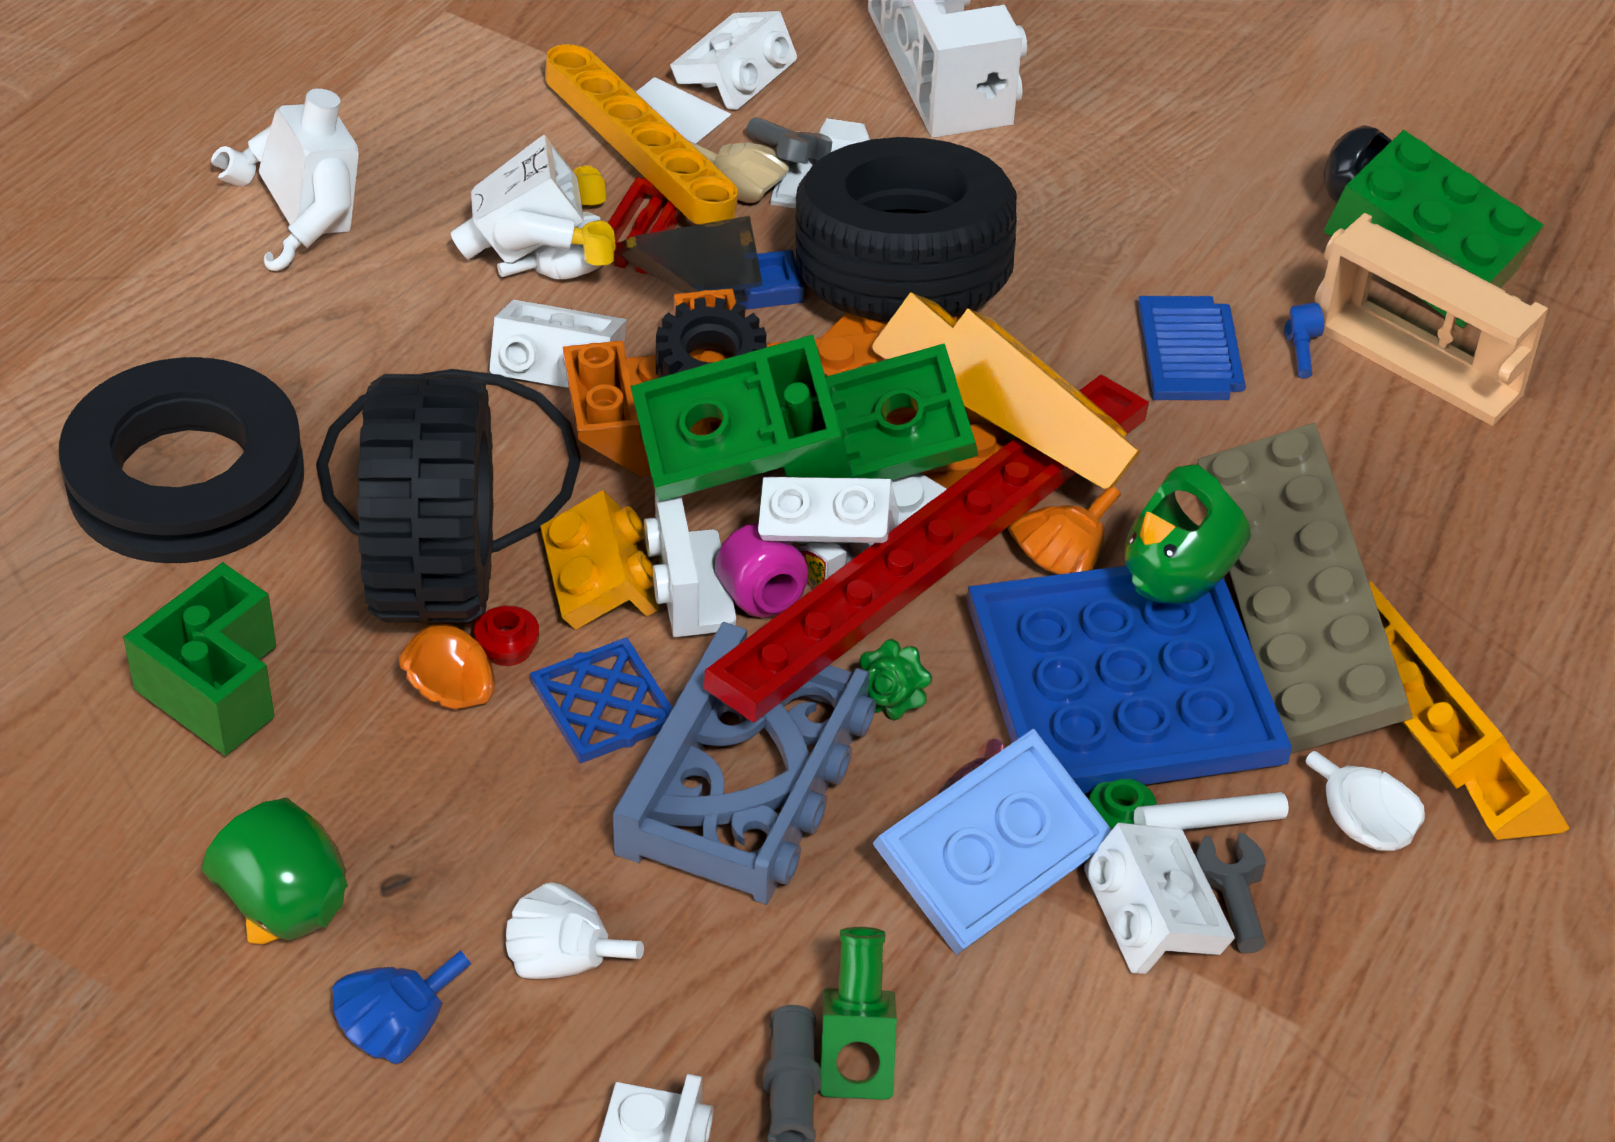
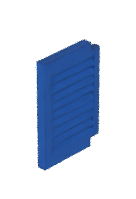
M1213 296L1138 297L1137 306L1153 400H1229L1231 392H1242L1246 389L1232 311L1229 304H1214Z

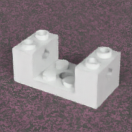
M868 0V12L931 138L1014 124L1016 102L1021 101L1023 93L1019 74L1020 58L1026 57L1027 40L1023 27L1014 23L1005 5L964 11V7L969 6L971 0Z

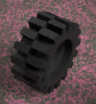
M705 297L694 299V309L692 310L683 302L676 306L675 316L668 312L662 318V327L657 329L656 375L660 378L713 363L700 361L689 355L691 352L702 348L721 349L730 353L733 357L766 348L767 335L765 328H759L760 319L754 313L745 317L746 307L737 302L731 310L726 309V299L716 297L715 307L706 306Z

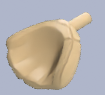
M690 142L738 188L737 200L745 203L758 202L766 191L784 178L789 170L788 160L776 157V150L762 144L748 142L730 143L723 145L717 154Z

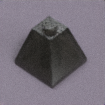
M750 216L637 235L615 244L618 256L683 293L733 288L735 300L737 303L748 301L747 289L763 286Z

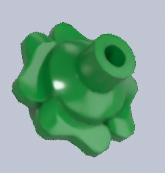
M889 639L878 650L867 651L860 656L859 662L861 667L865 671L870 672L868 697L876 700L875 713L885 709L889 718L897 720L902 718L908 710L923 707L927 703V695L923 689L931 684L932 675L921 664L920 654L916 647L907 646L901 650L897 641Z

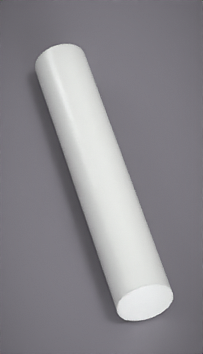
M1277 792L1141 806L1135 809L1133 818L1134 824L1185 830L1285 819L1288 815L1289 806L1285 794Z

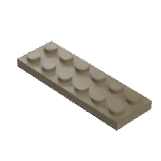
M1314 422L1197 459L1200 467L1217 478L1223 489L1242 509L1250 524L1251 538L1239 559L1229 571L1252 650L1292 746L1290 754L1413 719L1316 423Z

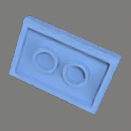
M1032 729L879 835L872 844L957 956L1084 864L1098 851V847L1112 830L1038 733Z

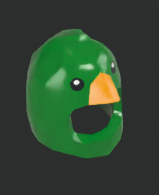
M1198 464L1176 467L1168 473L1157 491L1133 522L1127 537L1124 550L1125 563L1133 576L1132 583L1135 586V590L1141 596L1153 602H1195L1214 589L1239 559L1251 538L1250 524L1242 509L1223 489L1216 477ZM1175 491H1186L1196 495L1206 506L1207 515L1200 526L1195 524L1183 512L1176 500Z
M288 798L262 802L234 817L218 832L207 848L201 871L209 881L225 891L245 916L247 941L249 944L264 945L278 938L290 941L308 935L322 927L326 928L337 911L343 907L344 893L348 887L345 878L346 868L337 845L320 822Z

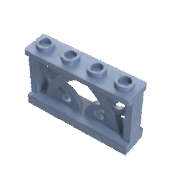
M722 622L613 812L614 855L640 863L642 858L646 857L754 895V901L768 905L778 884L788 885L791 882L801 855L799 843L805 832L815 834L826 808L827 796L825 793L830 783L840 785L844 779L852 754L850 744L855 735L864 737L868 732L875 713L876 700L868 697L870 672L856 668L853 673L829 665L755 723L749 719L743 721L745 719L743 715L703 689L705 669L747 639V629ZM805 696L832 705L834 711L827 721L814 723L808 720L807 716L816 711L817 703H800L791 708L789 712H787L784 706L797 697ZM724 712H733L739 716V724L733 726L725 725L719 720ZM765 728L777 745L783 758L786 772L762 784L724 794L722 771L716 761L706 752L702 751L705 745L726 746L741 743L752 738ZM806 745H815L811 755L809 756V752ZM702 776L706 778L711 788L710 796H702V783L695 788L684 786L683 784L687 777ZM783 807L780 814L778 815L775 812V810ZM732 823V834L735 840L745 846L743 834L750 829L755 828L764 831L767 834V839L762 848L749 853L721 843L717 835L718 825ZM673 826H703V837Z

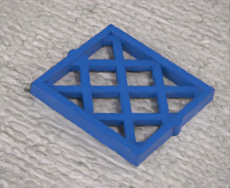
M627 637L585 653H576L572 658L530 673L532 686L580 764L623 747H632L638 741L657 735L673 709ZM619 656L613 670L592 665L607 658ZM627 660L637 676L622 673ZM573 671L577 672L571 685L551 681V679ZM587 674L608 679L602 693L581 688ZM617 682L638 687L633 701L611 696ZM550 691L566 695L561 707H559ZM647 691L657 707L642 704ZM575 698L597 703L591 717L569 712ZM606 706L627 711L622 725L600 720ZM637 713L658 719L640 727L631 728ZM570 723L586 727L580 740ZM595 729L616 734L614 737L593 745L589 744Z

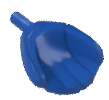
M460 950L425 980L416 970L396 969L395 967H378L345 975L337 980L332 987L333 1012L339 1028L344 1030L345 1036L357 1048L362 1049L374 1059L385 1058L393 1064L402 1063L424 1040L438 1017L443 1002L436 994L472 963Z

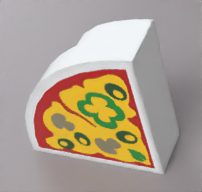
M808 542L797 548L804 555L808 566L807 586L811 590L846 565V551L835 542Z

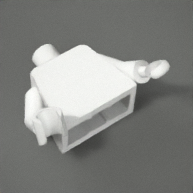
M312 89L308 91L304 104L282 105L276 109L272 124L248 141L249 148L241 153L230 147L223 146L217 149L211 158L212 165L225 170L219 174L218 179L235 186L249 184L255 175L256 163L261 162L259 174L289 222L288 229L292 232L282 242L284 249L277 259L274 260L271 252H267L264 255L265 267L271 271H279L287 267L295 256V250L301 244L308 248L322 234L350 232L359 152L357 144L338 116L341 102L340 97L326 89Z

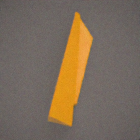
M910 292L873 343V351L885 359L945 343L965 407L1103 489L1115 486L1141 452L1139 448L1125 438L1127 433L1121 425L991 317L967 308L957 321L936 302Z
M1370 581L1369 585L1413 719L1402 721L1404 726L1456 789L1465 784L1487 827L1497 840L1560 834L1569 830L1570 827L1549 792L1514 753L1502 733L1372 581Z

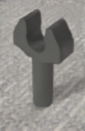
M758 117L751 119L747 125V134L750 138L777 148L776 157L784 160L808 164V157L818 161L830 153L832 149V139L821 133L795 132Z
M1239 833L1234 850L1235 864H1226L1216 856V848L1211 837L1205 836L1198 848L1196 859L1211 889L1221 891L1239 951L1242 953H1255L1261 950L1266 943L1249 886L1262 880L1266 865L1263 851L1246 834Z

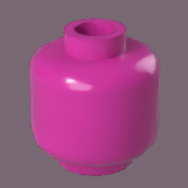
M759 523L746 525L734 531L722 543L715 558V574L739 608L748 615L765 618L779 615L802 596L808 583L809 569L804 555L791 541L762 540L758 532Z

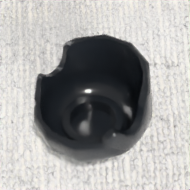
M1367 125L1356 127L1337 139L1329 152L1324 169V184L1329 196L1337 203L1345 186L1392 140L1383 132H1380L1379 129Z

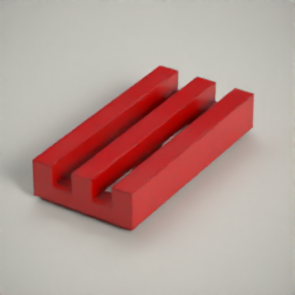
M636 177L607 222L611 225L615 234V266L625 269L629 262L636 263V272L642 274L648 273L683 215L647 179ZM647 194L653 195L646 208L642 209L637 216L635 225L624 243L618 242Z

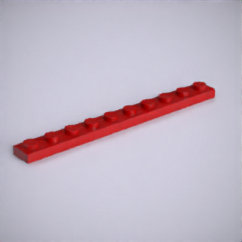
M1102 374L1079 390L1121 425L1127 434L1146 419L1149 401ZM1016 437L888 533L886 542L871 545L706 668L703 689L755 723L1077 473Z

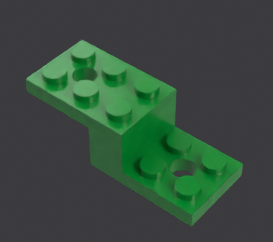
M812 334L630 386L654 488L660 502L784 467L787 477L895 480L978 456L974 435L945 343L825 377L814 335ZM908 407L917 411L916 416L905 424L894 425L885 420L887 415L897 408ZM715 417L722 420L720 427L708 435H696L690 432L693 425L703 418Z

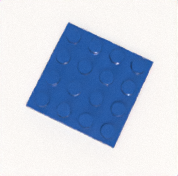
M1127 566L968 586L966 604L1011 743L1034 729L1083 793H1091L1099 783L1120 779H1134L1146 785L1288 764L1292 746L1224 578L1214 589L1192 603H1160L1144 598L1135 590V586L1132 583L1133 576Z

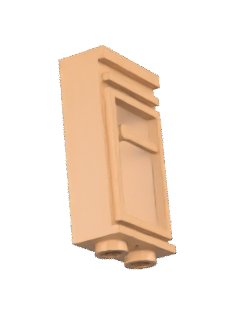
M1366 213L1361 215L1346 230L1338 229L1330 238L1325 248L1324 259L1328 261L1326 274L1315 295V303L1320 305L1324 316L1323 334L1494 426L1524 395L1548 308L1536 301L1530 306L1522 302L1520 298L1505 293L1503 289L1378 224H1372V216ZM1373 273L1446 311L1444 325L1437 332L1438 338L1368 301L1367 297ZM1456 317L1481 330L1474 357L1450 344L1457 337V331L1454 328Z

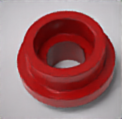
M511 605L498 606L489 609L477 619L474 626V639L483 647L492 663L500 666H513L524 662L532 654L539 641V624L535 616L524 608Z

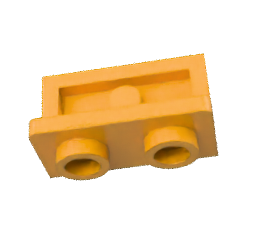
M601 490L540 525L561 616L575 630L628 600L647 617L659 611L653 589V565L644 554L641 541L645 539L644 526L630 506L621 508L604 490Z

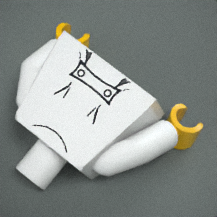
M545 134L473 188L471 191L473 217L451 231L454 243L468 260L473 259L491 246L503 261L512 263L543 245L570 249L571 244L583 245L584 259L587 263L602 266L611 264L614 261V250L616 248L614 230L606 221L597 220L585 224L583 228L576 227L584 222L582 205H596L606 201L605 179L596 168L589 165L579 166L572 171Z

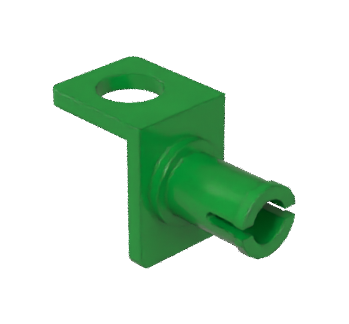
M848 927L840 930L839 989L827 988L824 989L820 1092L825 1097L890 1099L893 1096L897 1013L895 992L882 990L883 943H885L886 933L883 930L871 927ZM860 1041L868 1043L876 1050L880 1062L878 1069L871 1077L856 1081L848 1079L840 1072L836 1060L838 1053L844 1046L851 1042Z

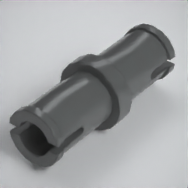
M800 1005L779 1007L772 1012L770 1018L771 1060L765 1065L763 1071V1087L767 1094L770 1095L768 1142H814L816 1137V1130L814 1129V1095L821 1089V1068L814 1061V1026H816V1016L813 1011Z

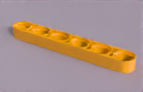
M573 44L557 45L547 51L545 75L547 84L689 220L704 227L714 228L726 226L734 221L738 197L736 185L592 51Z

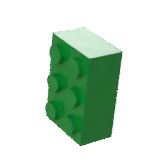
M1403 129L1345 186L1323 232L1332 237L1338 229L1346 230L1361 215L1366 213L1372 216V224H1378L1479 278L1502 288L1518 271L1544 224L1477 180L1472 174L1464 171L1430 148L1425 142ZM1421 299L1422 301H1424V302L1427 303L1429 306H1431L1432 308H1434L1435 310H1437L1439 313H1441L1442 315H1444V316L1446 317V314H1447L1446 311H1444V310H1442V309L1436 307L1435 305H1433V304H1431V303H1429V302H1427V301ZM1456 317L1455 324L1463 329L1468 323Z

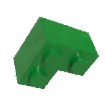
M224 562L220 563L123 636L134 690L223 755L227 756L275 717L267 665L260 660L277 646L269 594Z

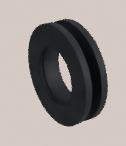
M203 357L170 358L138 365L112 376L91 390L75 406L63 426L59 440V460L65 480L69 506L78 524L91 538L109 550L142 561L155 563L199 562L243 549L267 535L282 522L295 505L304 481V460L299 423L291 401L266 376L251 368L226 360ZM187 430L214 432L236 441L244 449L243 454L227 471L206 482L182 487L149 485L128 476L122 470L124 462L140 446L162 435Z

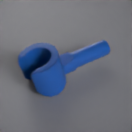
M1318 303L1292 306L1289 312L1290 319L1284 327L1286 339L1293 341L1296 350L1298 377L1303 379L1312 376L1310 338L1320 337L1324 332V316Z

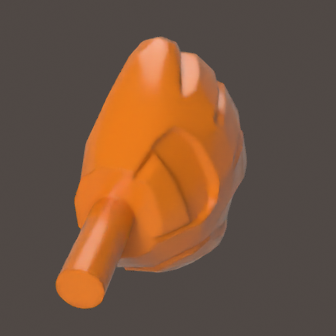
M1115 486L1105 489L1087 510L1079 506L1061 505L1027 512L1009 525V533L1025 554L1046 571L1058 575L1092 570L1099 556L1105 531L1099 519L1121 496V493Z
M437 623L422 629L400 653L399 665L401 669L407 671L406 679L415 689H419V693L432 703L439 701L441 706L457 710L486 704L492 698L496 683L492 664L486 651L478 641L455 626L454 623Z

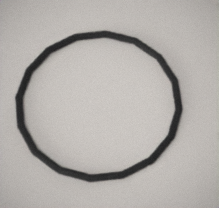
M458 369L421 373L471 374L485 384L500 386L537 403L561 428L570 458L561 492L534 521L493 540L492 553L498 552L540 531V525L551 520L571 498L581 456L571 422L542 393L503 375ZM366 394L360 396L329 427L316 462L324 502L347 529L357 536L359 535V523L334 496L328 463L339 433L363 410L364 402L367 400Z

